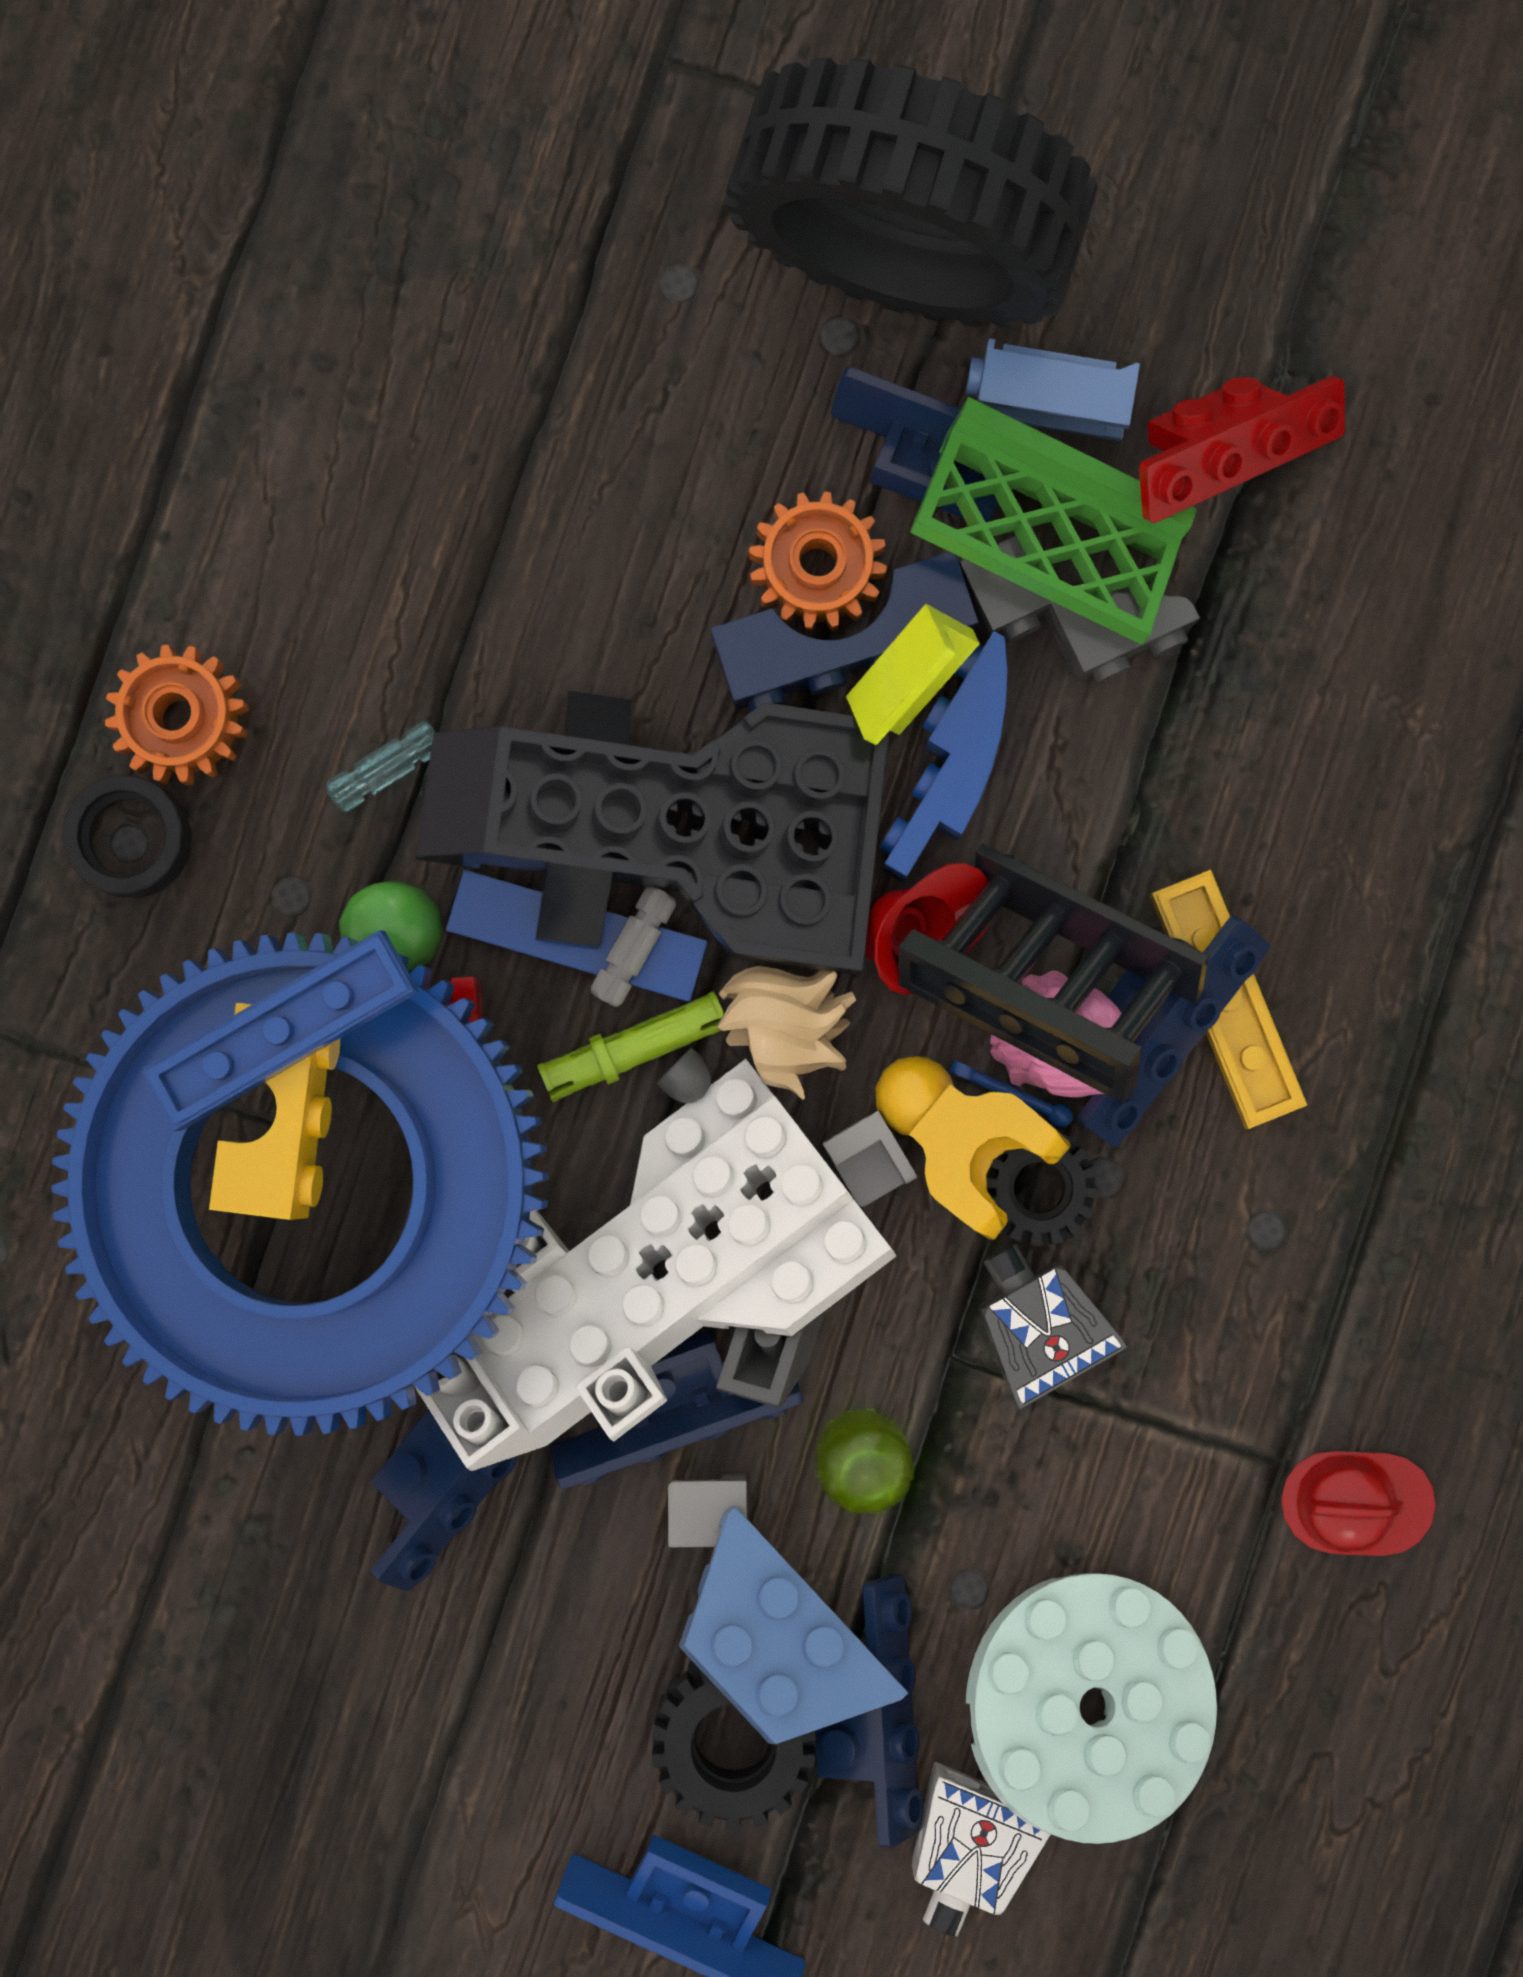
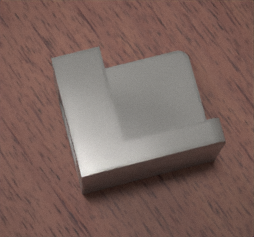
M879 1111L871 1113L821 1143L854 1200L861 1207L872 1203L900 1185L908 1184L918 1178Z
M721 1473V1479L672 1480L668 1486V1547H715L721 1527L718 1526L722 1515L728 1508L735 1506L747 1518L746 1473Z

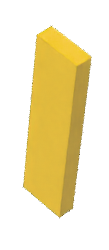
M1211 870L1149 895L1165 935L1184 940L1201 953H1203L1230 918ZM1253 973L1246 979L1220 1013L1217 1022L1206 1032L1244 1129L1253 1128L1307 1106Z

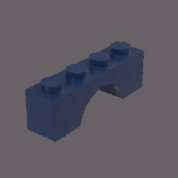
M947 552L894 569L890 582L889 600L884 610L869 627L848 638L819 640L804 636L786 625L773 609L712 627V642L734 710L749 707V711L752 712L764 702L784 705L787 703L785 694L809 687L811 695H819L846 685L845 675L866 668L870 669L925 604L975 631L978 620L957 556Z

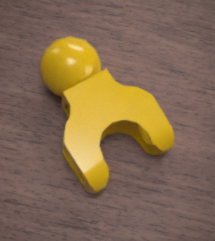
M913 1056L896 1060L883 1070L875 1087L876 1107L887 1126L902 1135L912 1136L923 1147L926 1156L925 1178L930 1194L936 1201L973 1230L991 1240H995L1008 1222L1007 1214L998 1207L987 1192L986 1175L993 1160L1007 1150L1025 1149L1041 1157L1048 1164H1055L1070 1148V1142L1060 1132L1015 1095L1002 1092H989L977 1097L964 1095L954 1087L951 1076L945 1068L928 1057Z

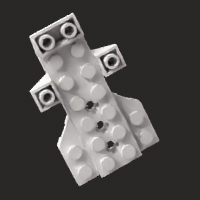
M744 1059L711 1084L703 1098L696 1102L686 1103L644 1135L630 1206L571 1251L567 1249L537 1210L530 1212L529 1220L543 1227L544 1232L543 1236L525 1238L524 1246L536 1254L537 1259L535 1263L517 1264L515 1271L528 1283L525 1289L519 1291L512 1290L515 1293L508 1299L514 1305V1311L506 1316L496 1313L490 1315L500 1330L496 1337L488 1339L475 1334L474 1338L482 1351L478 1358L469 1360L456 1354L462 1370L459 1376L448 1379L436 1371L440 1386L439 1391L426 1396L418 1388L416 1390L465 1467L470 1471L545 1447L590 1412L593 1413L609 1439L614 1442L668 1401L651 1366L703 1326L729 1329V1326L760 1329L767 1334L793 1336L894 1259L896 1254L778 1099L763 1084L750 1063ZM768 1181L774 1193L762 1201L757 1195L756 1189ZM717 1221L721 1233L716 1238L709 1240L705 1235V1228L711 1222ZM665 1260V1267L668 1273L665 1277L658 1280L653 1276V1268L657 1263Z

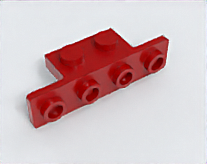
M1330 376L1290 395H1285L1261 385L1257 379L1250 377L1234 378L1226 381L1221 389L1198 399L1181 401L1173 407V410L1149 420V445L1163 452L1143 460L1139 465L1143 519L1151 523H1157L1342 437L1345 433L1344 380Z

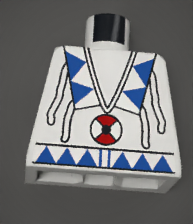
M934 1762L931 1770L923 1816L919 1825L920 1828L912 1859L915 1881L934 1890L923 1921L937 1931L951 1936H958L970 1905L994 1915L1002 1914L1051 1835L1027 1824L1013 1814L999 1800L988 1783L937 1762Z

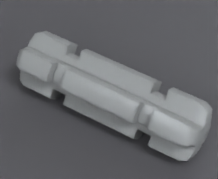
M645 888L635 906L639 910L635 917L630 915L606 959L609 962L606 971L600 969L591 986V993L611 1006L618 1007L623 1003L632 987L628 983L632 975L638 976L661 934V931L658 930L661 922L666 924L676 907V900L673 896L659 888Z

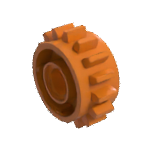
M824 491L820 502H809L803 492L797 494V506L790 510H787L780 503L774 506L776 522L773 526L762 522L758 524L757 535L765 542V546L757 545L750 547L749 560L763 564V567L750 573L751 585H766L767 591L761 597V605L764 609H767L777 604L782 609L780 619L786 625L793 618L802 620L804 632L811 634L815 627V622H826L830 631L835 632L838 631L839 618L845 614L855 622L861 619L862 610L859 604L861 599L875 603L878 599L879 591L869 580L885 578L887 566L873 561V558L884 553L886 544L884 539H870L869 534L874 528L875 520L872 516L859 520L854 515L855 501L850 499L841 507L832 504L831 492ZM811 550H823L833 557L836 566L827 575L813 576L805 572L801 567L800 559Z
M168 644L161 646L160 657L150 659L142 652L136 655L139 666L131 673L120 670L117 675L123 684L119 693H108L106 700L116 706L115 716L106 719L105 726L112 731L120 732L122 736L112 745L114 750L121 755L135 752L129 767L140 774H143L154 765L153 780L166 785L172 773H176L179 781L186 786L193 785L195 772L203 771L212 778L217 776L215 763L222 757L234 761L237 757L231 748L234 738H246L248 733L247 730L238 725V715L249 711L248 704L243 700L232 697V694L241 687L239 680L233 675L218 679L222 674L224 664L213 656L201 665V652L193 646L187 647L183 657L177 656L175 650ZM188 701L191 707V716L187 724L178 730H167L164 724V714L167 708L174 702Z

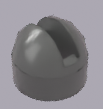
M691 1047L668 1069L656 1084L674 1100L682 1103L696 1102L705 1096L711 1085V1070L706 1061Z

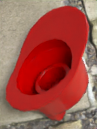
M964 862L946 864L928 874L911 889L889 891L874 902L869 910L864 957L875 963L879 978L889 990L902 995L914 994L898 985L900 944L913 929L934 940H942L989 882L980 869ZM989 923L963 955L968 953L983 937Z
M1349 1451L1314 1453L1297 1463L1285 1480L1281 1496L1284 1519L1295 1537L1312 1549L1342 1555L1386 1556L1403 1553L1418 1544L1432 1525L1436 1508L1433 1486L1423 1470L1405 1457L1388 1453Z

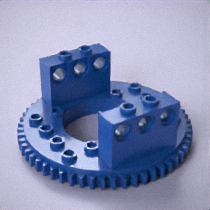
M287 933L282 949L277 937L261 935L257 953L250 942L238 940L233 943L232 960L224 950L216 948L208 950V970L199 961L188 959L183 962L184 982L176 975L163 974L160 976L163 996L153 991L142 990L138 993L144 1009L142 1013L129 1009H122L118 1013L126 1030L123 1033L112 1030H104L101 1037L109 1047V1052L107 1055L88 1053L85 1059L95 1069L94 1077H76L73 1082L85 1095L83 1102L65 1103L63 1110L77 1120L75 1128L57 1131L56 1137L71 1145L69 1154L53 1157V1165L68 1171L67 1180L51 1185L52 1193L68 1197V1206L54 1212L53 1219L70 1223L72 1232L57 1242L59 1248L76 1249L78 1255L74 1261L65 1267L66 1273L84 1274L87 1282L75 1293L77 1299L95 1297L99 1304L88 1318L91 1324L105 1321L111 1322L113 1327L104 1340L107 1346L118 1345L123 1342H127L130 1345L122 1361L126 1367L137 1365L143 1361L148 1363L142 1380L144 1383L150 1385L160 1382L165 1377L168 1378L165 1398L172 1401L181 1398L188 1391L191 1392L189 1411L194 1414L205 1411L213 1402L214 1422L219 1424L230 1421L238 1411L240 1429L245 1431L257 1428L263 1416L267 1434L271 1435L283 1432L289 1419L295 1436L305 1435L312 1431L315 1418L323 1434L339 1430L341 1415L349 1428L353 1429L366 1423L367 1409L376 1421L391 1416V1399L402 1410L417 1404L414 1386L426 1396L436 1393L440 1390L436 1371L448 1379H453L462 1373L456 1354L469 1360L476 1359L482 1354L474 1338L475 1334L488 1339L498 1335L500 1330L490 1315L496 1313L506 1316L514 1311V1305L504 1295L506 1289L519 1291L526 1288L528 1282L515 1269L517 1264H532L536 1262L537 1255L524 1246L525 1238L543 1236L544 1228L529 1220L531 1211L544 1209L548 1206V1200L532 1194V1185L549 1180V1172L532 1168L531 1159L547 1152L546 1144L530 1142L527 1133L542 1124L541 1117L523 1116L521 1110L525 1104L534 1098L533 1092L531 1090H514L512 1083L521 1075L523 1069L521 1065L502 1066L500 1064V1059L510 1048L506 1041L498 1040L486 1043L485 1039L494 1025L490 1019L481 1018L471 1023L468 1022L475 1007V1003L471 999L462 998L451 1004L450 999L455 986L448 981L441 980L429 989L433 970L418 965L409 974L419 992L341 1037L340 1053L335 1067L362 1081L384 1101L399 1123L408 1144L413 1170L411 1208L402 1235L389 1257L377 1271L354 1289L327 1301L307 1303L280 1300L250 1288L228 1272L220 1259L207 1246L197 1224L192 1205L191 1169L198 1140L212 1113L182 1131H173L141 1070L234 1016L236 1003L254 1004L358 943L357 940L342 936L334 950L331 936L315 933L308 948L304 935ZM398 953L407 969L409 957Z

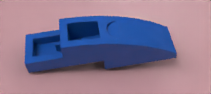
M993 631L986 645H979L954 673L964 679L953 700L951 701L941 695L922 726L923 729L932 733L925 746V750L942 759L945 763L940 768L930 762L911 794L922 802L910 822L899 816L897 817L879 850L889 855L882 870L902 882L906 879L935 829L958 841L979 803L991 773L1001 738L1007 692L1005 637Z

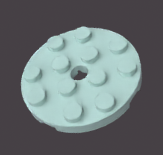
M1086 1573L1051 1578L1027 1589L1013 1599L999 1613L983 1636L971 1665L966 1690V1703L970 1704L971 1727L974 1743H971V1747L979 1769L991 1790L1013 1814L1040 1831L1066 1840L1094 1844L1117 1842L1140 1835L1160 1824L1185 1801L1194 1789L1209 1759L1214 1741L1217 1718L1216 1688L1213 1672L1199 1637L1182 1613L1167 1599L1141 1583L1120 1576ZM1098 1688L1102 1690L1101 1694L1105 1700L1104 1715L1106 1718L1099 1720L1093 1725H1088L1081 1717L1080 1701L1089 1689Z

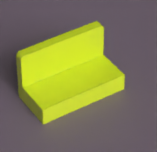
M925 604L846 695L864 740L877 745L889 731L900 735L980 645L973 629L928 604Z

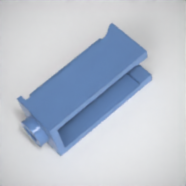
M990 338L983 359L971 358L965 395L977 397V401L1030 427L1121 442L1124 429H1128L1130 426L1140 363H1134L1119 370L1116 369L1117 362L1004 344L1002 350L994 349L995 339Z

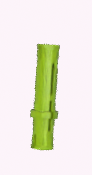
M712 991L708 995L650 1018L619 1033L612 1034L603 1039L601 1034L588 1038L590 1041L589 1045L537 1066L546 1089L549 1091L550 1098L554 1103L578 1090L604 1080L609 1085L620 1080L618 1077L620 1073L687 1046L706 1036L720 1032L721 1030L717 1026L724 1012L715 992Z

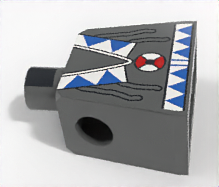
M1017 1243L997 1251L983 1261L1000 1293L980 1304L978 1309L1009 1395L1020 1409L1127 1348L1123 1339L1060 1264L1054 1262L1033 1273Z

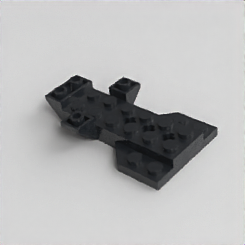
M568 691L562 735L503 726L433 733L416 860L479 869L482 863L545 872L535 940L599 949L611 882L681 892L731 958L824 971L834 970L835 972L859 975L863 971L889 732L877 745H874L864 740L857 721L852 715L764 702L746 715L732 729L692 755L629 745L631 700ZM677 810L688 812V821L698 825L699 831L691 829L688 836H680L676 834L675 826L667 823L666 818L673 820ZM741 819L751 821V831L761 834V840L754 839L750 846L741 844L739 836L732 834L731 828L736 829ZM804 828L813 830V839L823 843L824 849L817 848L813 855L803 852V846L795 842L794 837L798 838L804 831Z

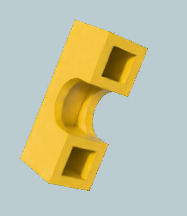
M236 1003L234 1015L252 1004ZM340 1039L266 1081L275 1096L277 1110L275 1120L264 1136L252 1142L218 1140L209 1210L287 1220L309 1218L310 1206H317L322 1192L323 1170L321 1166H317L315 1163L318 1139L325 1138L330 1127L332 1104L329 1097H324L327 1069L333 1070L339 1058Z

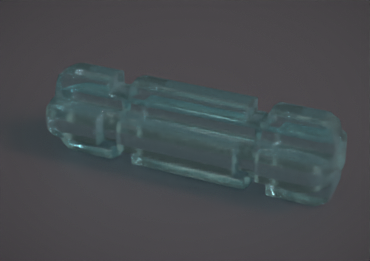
M427 721L419 722L404 732L406 738L398 741L395 737L354 763L355 770L348 773L343 770L329 779L325 784L326 791L337 808L341 811H349L365 801L363 795L370 791L373 795L414 770L416 767L413 763L420 759L424 763L428 761L431 754L433 733H436L432 725Z

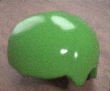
M402 881L379 882L361 889L349 899L339 920L340 938L343 936L360 942L379 930L385 931L397 953L409 957L408 972L414 970L418 965L428 964L433 959L444 932L438 905L424 889Z

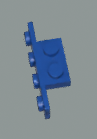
M653 1835L632 1879H628L579 1855H572L566 1866L553 1904L581 1920L594 1924L706 1977H803L806 1963L802 1958L752 1936L767 1908L772 1889L656 1835Z

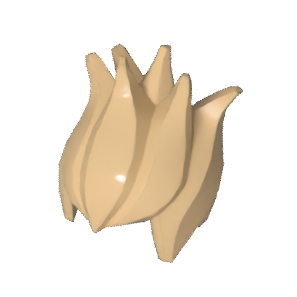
M759 965L747 968L733 975L719 992L723 1000L727 998L734 1000L728 1006L717 1027L721 1031L731 1030L726 1038L729 1046H749L754 1064L763 1084L791 1090L804 1100V1090L798 1075L810 1073L824 1067L835 1068L840 1071L846 1069V1059L830 1042L850 1025L851 1022L846 1018H840L846 1009L856 1001L853 992L834 998V993L830 991L837 978L834 970H818L812 976L804 977L793 975L777 968Z

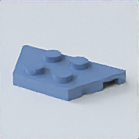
M735 1506L728 1508L721 1517L718 1526L721 1527L710 1563L705 1565L697 1589L698 1600L694 1612L688 1616L679 1644L684 1653L769 1744H778L902 1700L908 1693L747 1518Z

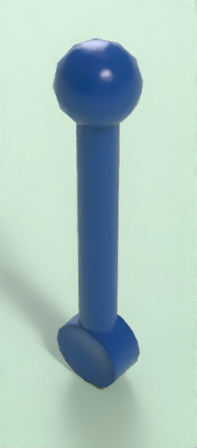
M953 1060L948 1071L990 1091L1015 1095L1033 1110L1048 1116L1051 1124L1055 1127L1065 1128L1073 1121V1110L1067 1104L1057 1103L1052 1105Z

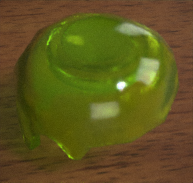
M873 1409L849 1410L826 1424L815 1446L814 1458L817 1474L825 1493L828 1495L829 1500L852 1514H880L900 1503L910 1489V1481L914 1479V1463L902 1428L894 1420Z

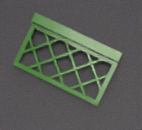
M968 396L945 435L939 453H941L910 533L1143 645L1151 634L1181 540L1190 530L1197 509L1191 506L1157 523H1151L1142 517L1139 480ZM954 460L983 474L986 480L965 485L954 464ZM946 484L948 489L943 490L944 485ZM1014 489L1039 501L1043 508L1023 513L1011 490ZM994 494L1006 518L985 522L973 499ZM956 503L968 527L955 529L932 518L935 508ZM1068 517L1096 529L1100 537L1081 541ZM1051 522L1064 546L1044 551L1031 527ZM1014 531L1026 556L1014 558L1002 552L993 536ZM1126 545L1157 559L1156 565L1138 569ZM1108 550L1121 574L1101 579L1089 554ZM1071 559L1084 584L1072 586L1059 580L1051 564ZM1129 587L1141 609L1139 616H1133L1117 608L1109 592Z

